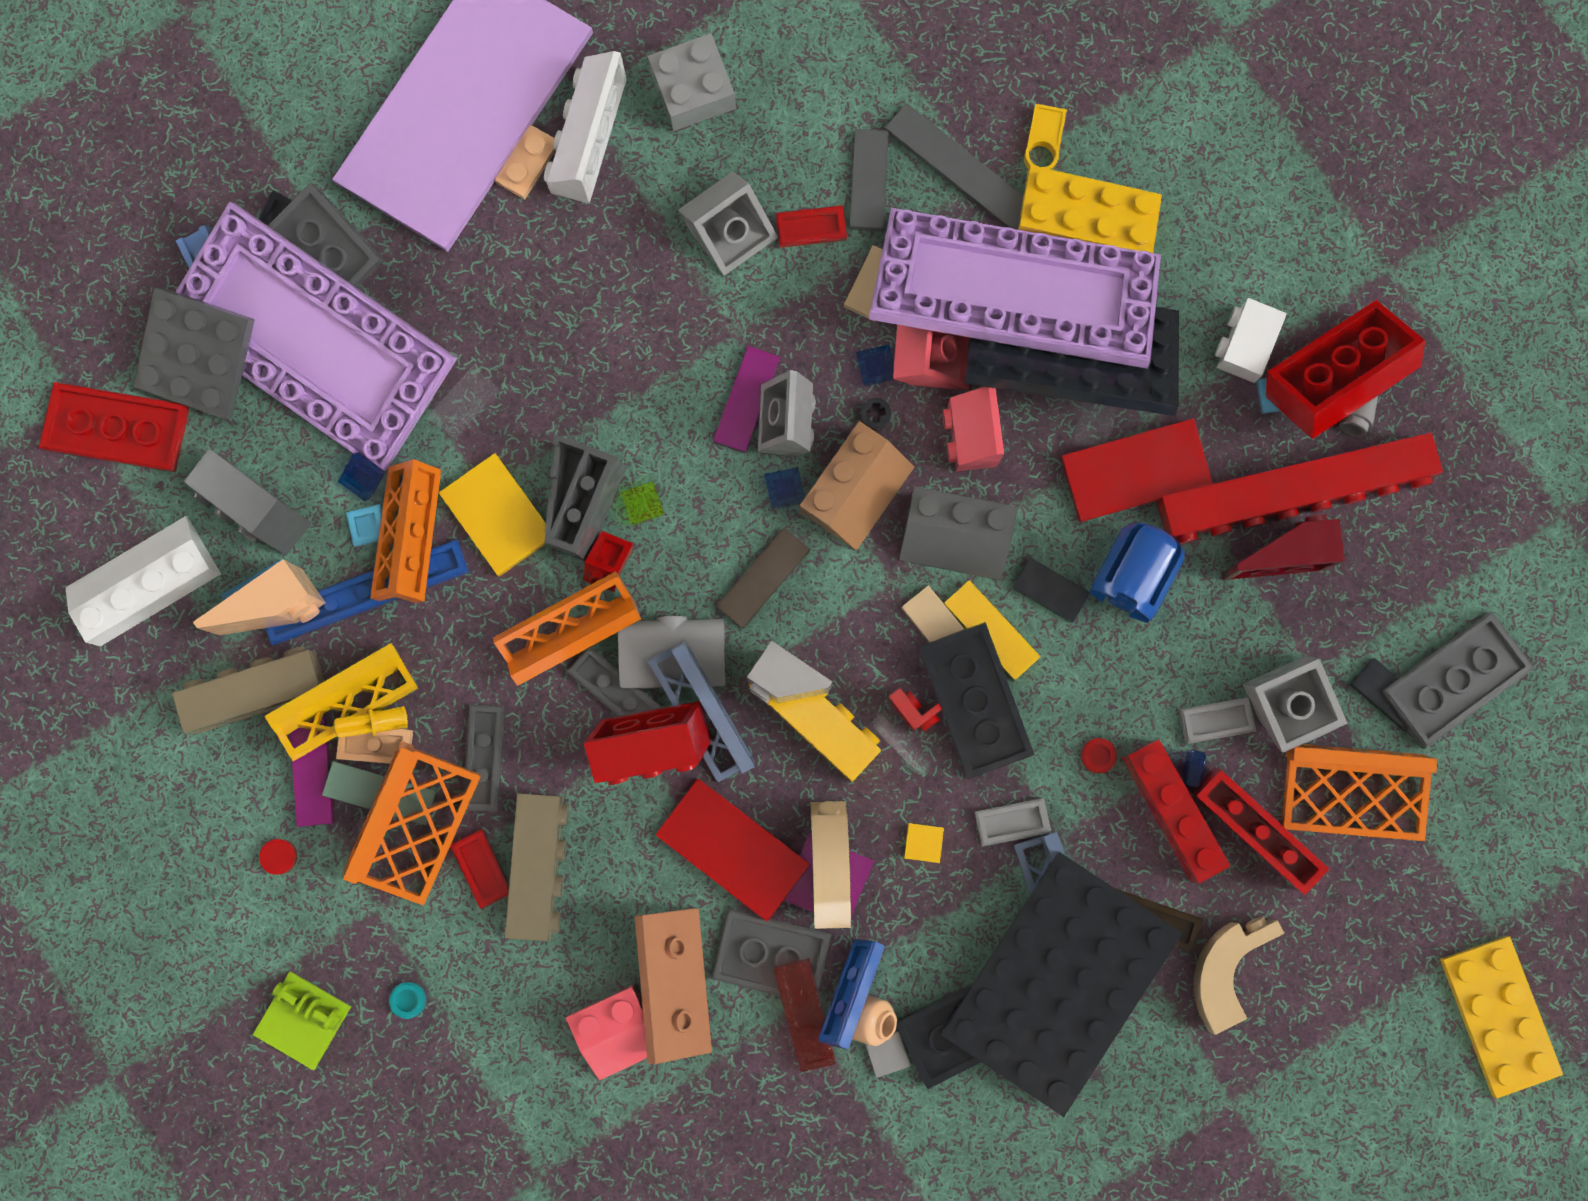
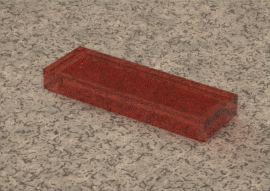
M807 958L774 966V973L800 1071L805 1072L835 1065L836 1058L833 1046H828L818 1041L825 1016L810 959Z

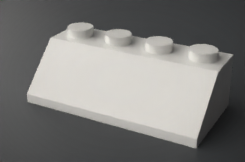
M612 51L587 56L584 58L582 68H577L574 73L573 88H575L573 98L572 100L567 99L565 103L563 119H566L563 130H558L554 140L555 157L553 162L549 161L547 163L544 173V181L547 182L551 194L590 204L627 80L621 53Z
M185 516L65 587L68 613L85 643L102 646L221 575L188 516Z

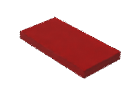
M53 382L38 448L46 451L176 473L190 407L175 402Z
M1194 418L1060 456L1079 523L1154 502L1165 495L1213 484Z
M699 778L655 834L766 922H769L811 865Z

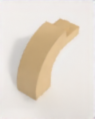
M846 801L811 802L815 929L851 928L849 838Z
M1264 916L1255 918L1244 925L1246 928L1244 932L1239 923L1230 922L1219 929L1204 946L1196 963L1193 985L1197 1009L1208 1032L1216 1035L1247 1019L1234 991V972L1241 958L1249 951L1285 934L1278 920H1265Z

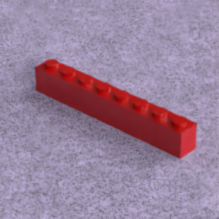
M1431 432L1165 495L1157 500L1156 503L1164 531L1181 545L1198 540L1197 534L1210 531L1211 537L1232 532L1231 526L1242 523L1245 529L1265 524L1264 518L1277 515L1278 521H1283L1299 516L1298 510L1309 507L1312 513L1332 508L1331 502L1343 499L1345 505L1358 503L1366 500L1365 494L1377 492L1378 497L1392 495L1399 492L1398 486L1410 484L1412 489L1422 488L1433 484L1432 478L1443 473V469Z

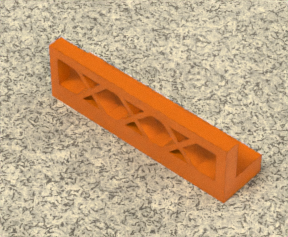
M415 459L388 467L370 599L382 601L397 597L413 603L425 601L441 469ZM400 475H403L402 483L399 486ZM399 508L398 515L394 520L395 512ZM394 541V547L390 552V546ZM390 574L388 588H385L386 578Z
M615 571L493 637V642L508 663L510 676L518 686L641 620L634 599ZM613 585L617 587L621 594L620 597L610 602L599 600L601 592ZM578 604L589 606L587 614L581 618L568 616L570 609ZM547 621L558 623L556 631L549 635L537 633L539 626ZM515 638L528 640L526 647L514 654L506 646V643Z

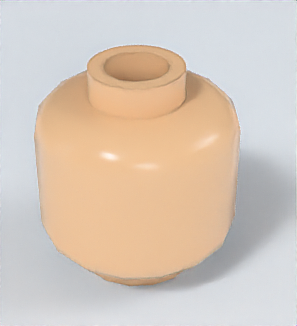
M868 995L852 1040L871 1046H879L890 1039L897 1026V1018L891 1004L886 1000Z

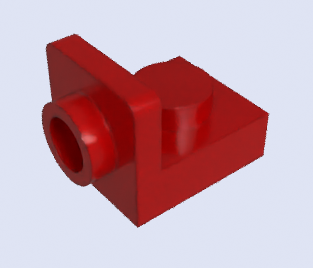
M601 531L585 560L583 580L591 585L615 571L620 576L633 551V543ZM613 585L612 587H610V588H608V589H606V590H609V591H611V592H615V590L617 589V587H616L615 585Z
M899 688L887 698L912 731L920 727L925 732L940 720L936 715L942 710L939 703L921 716L918 710L922 706L911 691L904 694L901 688Z

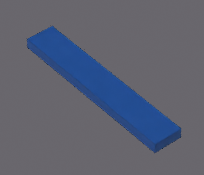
M457 539L431 549L426 589L469 573ZM373 570L319 590L318 592L326 603L318 608L320 610L319 614L304 623L299 621L294 624L265 628L270 645L274 646L400 598L394 597L382 601L370 599ZM390 574L386 578L385 588H388Z

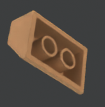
M859 421L800 504V513L857 551L910 475L914 466L887 439Z

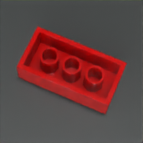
M1375 300L1267 371L1266 398L1311 439H1314L1419 369L1422 365L1426 340L1378 300Z

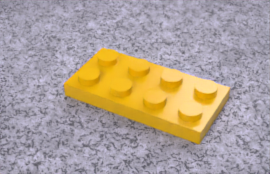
M1030 165L1026 177L1018 230L1153 253L1162 194Z
M1504 936L1440 959L1493 1098L1497 1099L1563 1075L1510 936Z

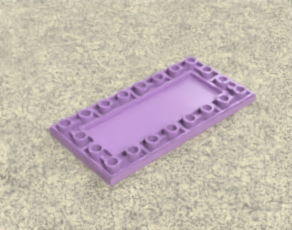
M453 0L333 177V182L448 252L495 182L496 177L530 124L533 125L593 34L592 27L546 0Z
M229 202L176 290L177 293L255 319L242 376L381 473H384L392 463L457 360V357L233 202Z
M891 208L869 320L1148 369L1151 359L1161 254Z

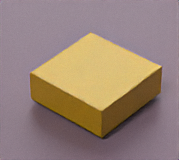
M908 823L904 859L940 863L944 828Z

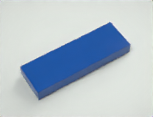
M855 939L853 941L820 1032L819 1042L828 1046L849 1049L885 948L884 945L869 940Z

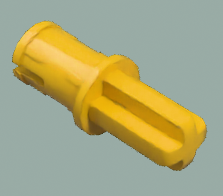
M404 706L373 711L371 708L368 709L367 714L336 718L334 720L335 734L339 738L371 733V736L375 737L376 733L407 729L406 709Z

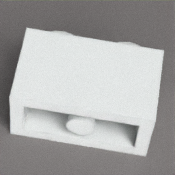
M1250 298L1241 307L1235 306L1227 323L1228 326L1232 327L1228 338L1223 337L1215 353V356L1220 358L1216 368L1255 383L1264 373L1287 313Z

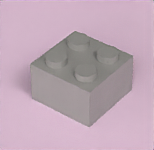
M712 33L648 56L650 71L673 131L736 109L735 93Z

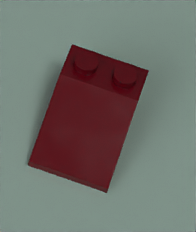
M1326 514L1305 517V521L1295 523V528L1223 572L1222 580L1326 571L1344 562L1345 556L1340 519L1327 520Z

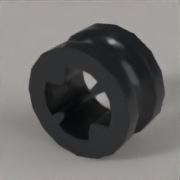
M872 398L863 404L860 418L863 424L874 431L884 429L889 424L892 411L890 405L885 400ZM872 406H879V411H885L886 415L881 416L878 423L872 422L873 418L868 419L866 413L871 412Z

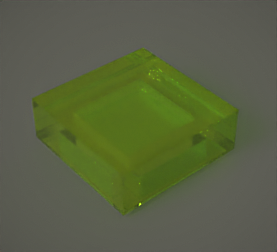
M653 481L620 492L632 526L665 515Z

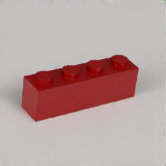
M1160 740L1151 741L1121 757L1190 882L1200 884L1229 868L1228 860Z
M1214 767L1191 792L1302 894L1306 895L1329 871V868L1221 769Z

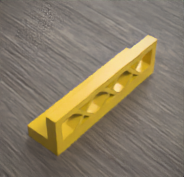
M390 643L272 711L265 718L279 737L292 761H295L336 737L334 726L320 725L323 714L331 709L342 711L341 717H348L349 713H353L351 716L367 714L368 709L372 708L373 711L382 710L418 689L396 649ZM399 670L406 684L395 690L384 689L385 678ZM362 691L374 693L370 705L363 709L352 707L354 696ZM298 728L310 729L308 740L294 748L287 735Z

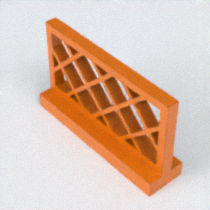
M400 740L343 869V880L354 884L361 882L424 906L481 775L415 749L413 745ZM421 760L433 765L437 777L417 785L412 773L417 761ZM439 768L449 772L441 775ZM456 775L470 780L465 792L450 797L444 780ZM410 779L413 787L405 790ZM440 782L446 800L427 807L420 790ZM416 792L423 809L403 817L398 806L400 799ZM461 800L456 811L453 803ZM449 805L454 816L451 824L436 830L430 812ZM396 811V814L399 819L391 822L392 817ZM425 815L432 832L412 839L406 822ZM402 825L408 842L388 849L384 839L386 831ZM446 833L443 842H441L439 835ZM435 837L439 846L437 856L422 862L415 845ZM380 845H382L384 852L377 854ZM411 847L418 864L398 872L391 855ZM386 857L394 873L382 879L367 875L372 863ZM432 865L430 872L427 875L425 868ZM421 870L425 883L420 894L405 889L401 878ZM397 880L399 886L394 885L390 882Z
M1301 744L1286 751L1287 769L1282 826L1287 830L1425 841L1432 773H1436L1437 758L1427 754ZM1297 767L1310 768L1318 779L1302 790L1295 782ZM1318 769L1328 770L1322 775ZM1338 770L1346 771L1353 780L1340 793H1337L1327 781ZM1353 772H1364V773L1361 774V775L1357 778V776H1356ZM1374 773L1381 774L1388 782V785L1373 797L1362 783ZM1389 775H1399V776H1398L1397 778H1395L1394 780H1392ZM1409 776L1420 777L1419 791L1408 799L1398 785ZM1323 783L1334 798L1318 809L1309 799L1308 795ZM1359 787L1369 801L1353 812L1343 798ZM1294 790H1296L1299 793L1295 798ZM1394 790L1403 800L1404 804L1391 815H1388L1378 802ZM1304 799L1315 814L1305 823L1291 822L1293 807ZM1338 802L1350 815L1340 826L1331 825L1324 817V814ZM1416 802H1418V808H1417V809H1416L1415 806H1414V804H1415ZM1373 806L1385 818L1375 829L1367 828L1359 819L1360 816ZM1410 809L1417 817L1416 832L1402 831L1394 821ZM1319 818H1320V819L1323 821V823H1324V824H1313V823H1314L1315 821H1317ZM1354 821L1359 825V827H1348ZM1391 825L1396 831L1384 829Z

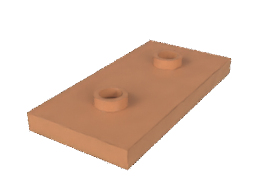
M699 908L635 916L648 1064H659L712 1053Z

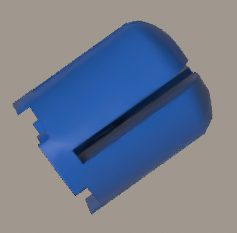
M1129 523L1121 528L1092 583L1089 593L1101 602L1106 597H1109L1107 601L1117 608L1129 612V617L1148 623L1149 620L1152 621L1153 617L1156 616L1184 563L1185 551L1180 543L1164 530L1145 523Z

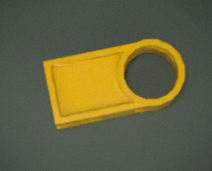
M1035 104L1027 149L1024 154V163L1027 169H1029L1030 165L1036 166L1031 162L1029 152L1037 146L1047 148L1052 153L1054 160L1049 166L1041 168L1050 170L1055 168L1059 158L1067 109Z

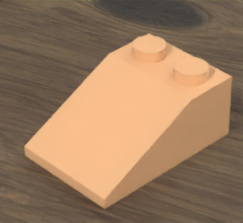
M283 559L193 623L196 628L219 636L294 624L299 621L304 623L318 615L320 612L318 608L326 602L304 570Z

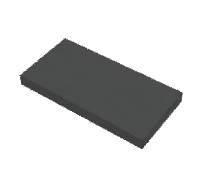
M1491 611L1398 677L1396 681L1381 692L1406 724L1409 733L1420 748L1425 749L1532 671L1534 667Z

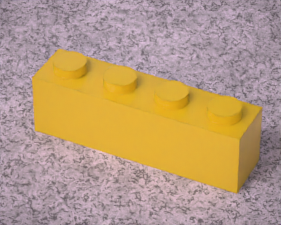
M827 694L780 703L771 698L767 704L851 782L881 752V749L877 746L880 740L866 727L860 731L851 722L854 718L853 714L841 703L833 706L825 698Z

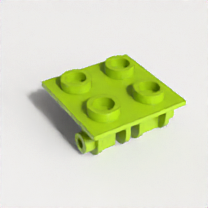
M290 971L284 982H279L273 990L272 995L275 997L254 1031L253 1036L314 1071L352 1006Z

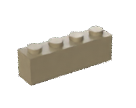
M297 647L285 651V657L272 661L271 657L255 660L250 663L251 668L239 672L237 668L227 669L216 674L217 679L204 682V679H197L184 683L182 685L183 690L172 693L183 733L196 735L277 709L323 683L325 680L317 653L305 650V647Z
M517 794L505 938L549 941L552 940L553 933H559L561 914L555 911L556 897H562L564 879L563 876L558 875L559 861H565L566 840H560L562 825L567 826L569 821V804H563L564 797Z

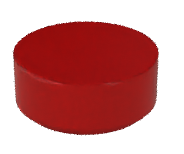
M1095 738L1088 741L1081 750L1082 764L1092 773L1108 772L1114 767L1117 760V752L1114 745L1103 738Z
M274 839L262 847L259 861L266 872L273 875L285 874L295 866L297 850L288 840Z

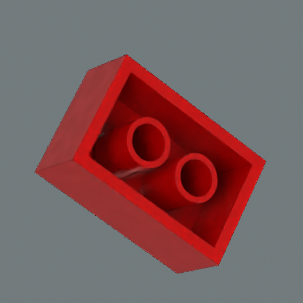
M700 701L603 719L585 740L584 747L594 782L601 783L607 781L608 785H616L627 781L629 777L638 775L648 779L660 775L665 770L676 769V772L692 770L699 764L712 738L703 705Z

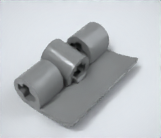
M663 616L656 618V620L637 621L618 632L620 687L622 689L663 688L647 661L683 640H686L711 686H725L724 619L687 620V617ZM674 655L658 663L665 676L680 679L682 669ZM684 676L683 681L689 682L686 676ZM670 683L672 688L678 687V684Z

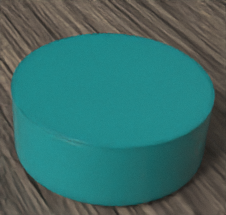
M401 983L390 994V1008L400 1018H413L424 1010L426 993L417 983Z

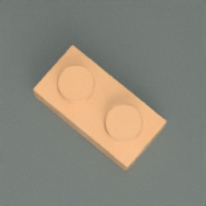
M530 124L496 177V184L525 200L556 151L554 150L555 138Z
M413 730L384 731L376 733L375 737H372L371 733L339 738L336 759L390 764L400 740L412 745Z

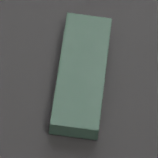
M333 761L322 796L370 809L384 779V775ZM408 783L405 790L413 787V785ZM429 788L420 790L426 806L433 805L437 791ZM416 792L402 797L398 804L403 817L423 809ZM423 815L411 821L427 825L428 820Z

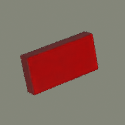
M843 205L776 213L780 248L847 240Z
M483 829L450 845L480 909L509 895V883Z

